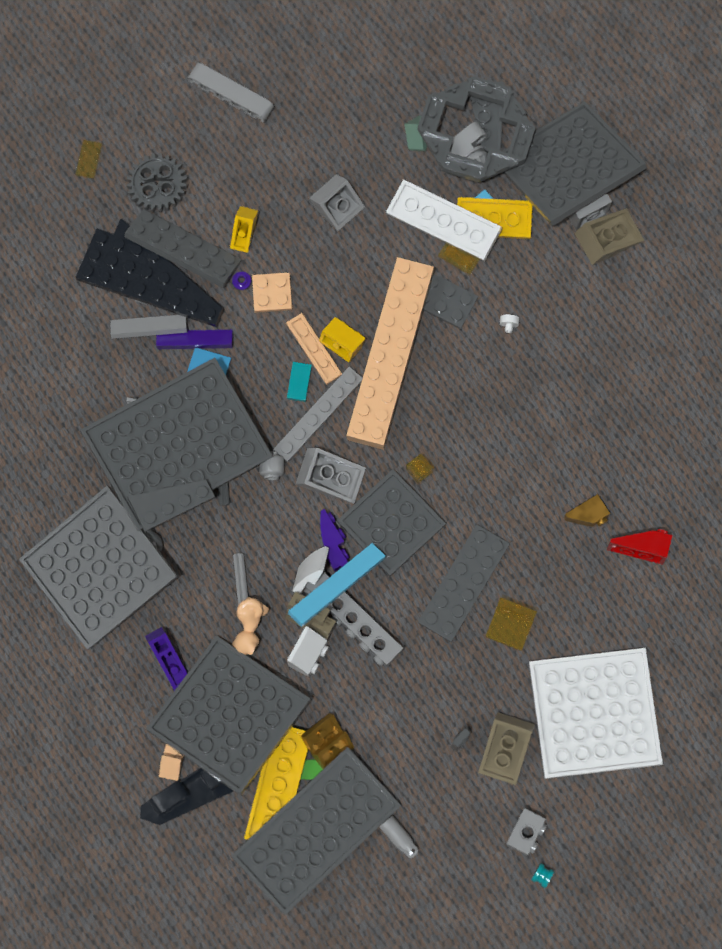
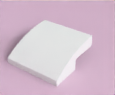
M325 546L314 551L300 564L293 592L300 594L307 582L316 584L324 570L328 547Z

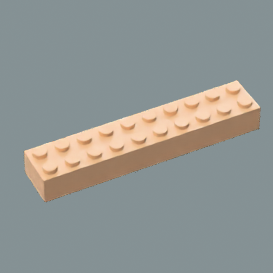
M397 257L346 435L349 441L384 450L433 277V266Z

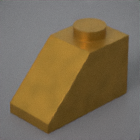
M597 494L566 513L564 519L576 524L590 527L598 525L600 527L608 522L607 518L610 512Z

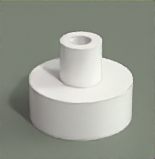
M515 315L500 316V325L505 326L506 333H512L513 327L519 326V317Z

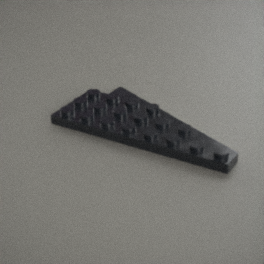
M123 219L119 220L114 234L96 228L75 277L77 281L213 327L217 326L223 311L222 307L168 259L125 238V232L130 225Z

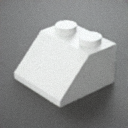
M306 626L287 660L288 666L308 677L311 673L315 674L320 665L317 661L320 656L324 657L329 647L326 646L327 640Z

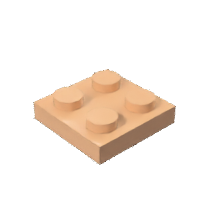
M290 273L252 275L254 313L292 310Z

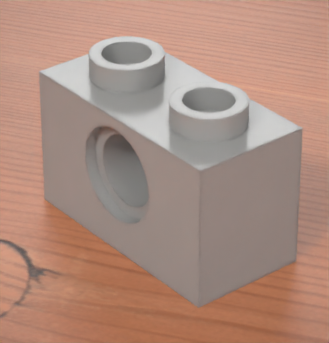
M524 808L506 846L525 856H528L529 852L533 854L538 845L535 840L538 835L542 836L547 826L544 824L546 819ZM524 828L532 830L533 836L531 838L523 837L522 830Z

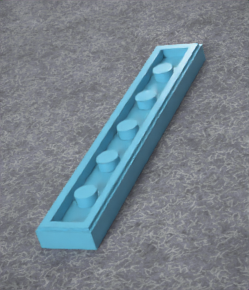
M371 543L291 608L288 614L301 627L304 626L385 559V555Z

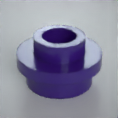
M242 271L237 272L232 278L233 286L238 290L247 289L251 284L249 274ZM244 278L245 281L243 283L238 282V279Z

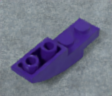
M323 509L320 516L323 547L329 548L327 558L335 573L348 563L347 559L349 557L344 549L340 550V547L344 545L343 539H345V535L340 528L336 529L333 524L336 521L330 512L326 513L325 509Z

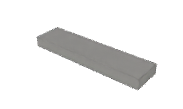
M181 315L110 320L111 339L187 333L186 317Z

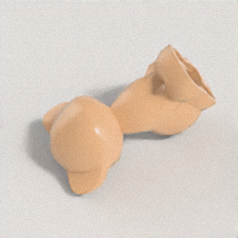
M247 597L238 605L236 611L238 619L243 624L244 631L236 636L232 646L238 652L245 655H252L257 648L259 638L254 632L258 627L261 616H265L269 611L268 607L255 598Z

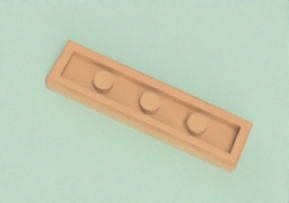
M301 313L286 322V325L325 384L327 385L342 375L341 371L323 344L319 342L318 336L304 315Z

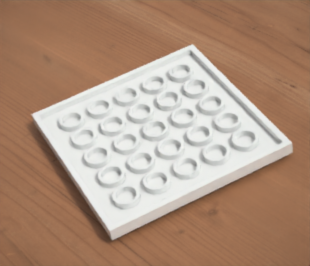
M646 648L529 661L545 779L663 764Z

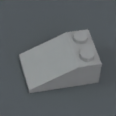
M307 448L296 485L354 504L366 468L319 448Z

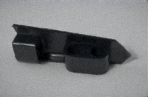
M199 768L141 805L140 819L161 825L234 791Z

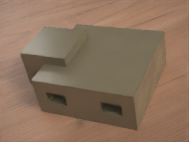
M295 592L288 604L285 619L300 626L288 614L291 608L305 598V596ZM324 608L302 628L305 629L307 626L328 640L334 630L336 621L327 617L330 609Z

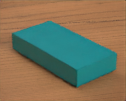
M293 362L287 393L288 400L306 402L312 364Z

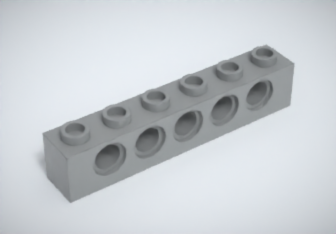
M323 572L315 585L307 582L303 592L309 595L330 577ZM345 592L326 607L330 609V613L333 615L331 619L335 620L338 626L342 624L347 629L345 632L351 639L356 637L361 642L359 646L366 653L370 651L375 656L373 659L378 665L382 666L384 664L388 667L403 652V647ZM339 601L343 604V608L335 610L332 607L333 603ZM349 615H355L357 621L355 623H348L346 618ZM363 628H368L371 631L368 637H363L360 634ZM379 641L383 642L385 648L383 650H376L374 644Z

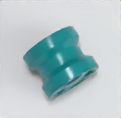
M540 863L531 881L539 882L543 888H546L555 871L546 869L544 864Z

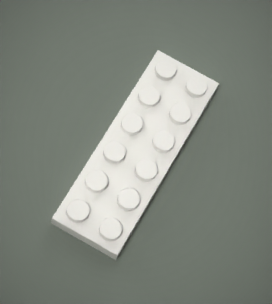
M406 180L402 181L386 211L388 215L482 261L486 260L502 230L501 226Z

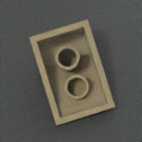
M627 208L586 222L575 232L592 265L603 262L644 241Z
M498 712L492 725L478 773L516 785L535 724Z

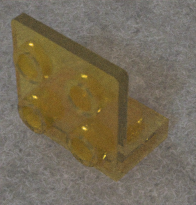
M500 597L486 637L521 651L537 611Z

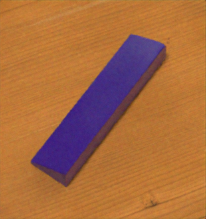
M187 330V333L157 335L156 348H233L232 330Z

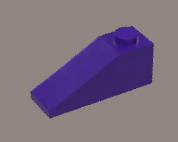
M160 627L146 635L145 638L175 691L187 675V672L165 631Z

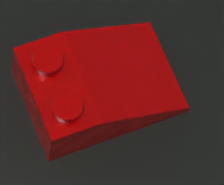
M657 529V531L653 530L612 538L607 546V550L663 565L668 556L673 535H669V532Z

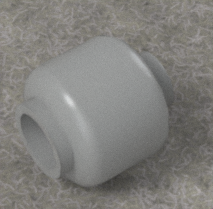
M270 451L273 457L259 465V473L265 480H279V477L284 474V458L279 456L278 452Z

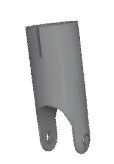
M393 816L379 827L407 857L413 858L418 853V849L413 844L410 835Z

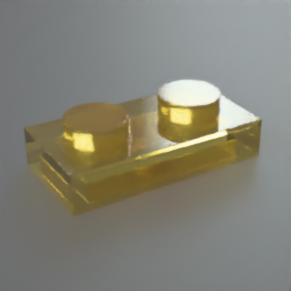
M448 243L444 245L438 254L439 258L468 275H471L480 259Z

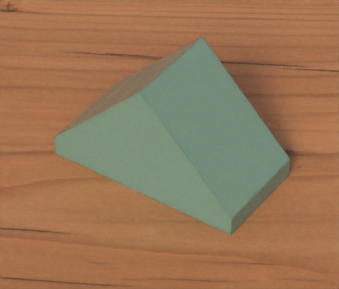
M417 116L404 124L408 149L412 151H426L427 148L426 143L417 130L421 116Z

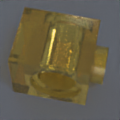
M420 454L406 464V471L419 484L433 473V467Z

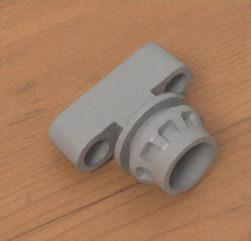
M473 122L453 138L449 152L485 163L488 154L483 146L478 145L486 139L487 134L478 122Z

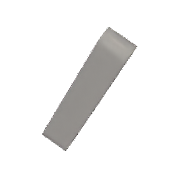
M201 63L195 65L187 78L190 83H196L199 88L206 92L214 93L215 97L223 101L225 99L235 108H241L253 118L261 119V122H265L274 108V105L269 100Z

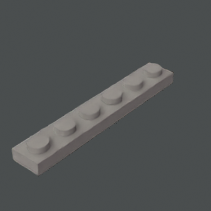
M348 367L278 443L273 451L278 452V455L282 456L288 463L358 387L363 378Z

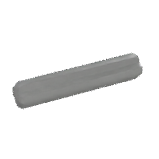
M243 553L233 555L238 605L248 597Z

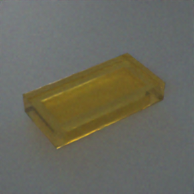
M83 140L76 176L94 179L102 143Z

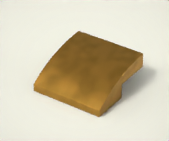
M330 713L300 736L322 769L328 766L347 747L350 750L354 748L346 731L341 730L335 716Z

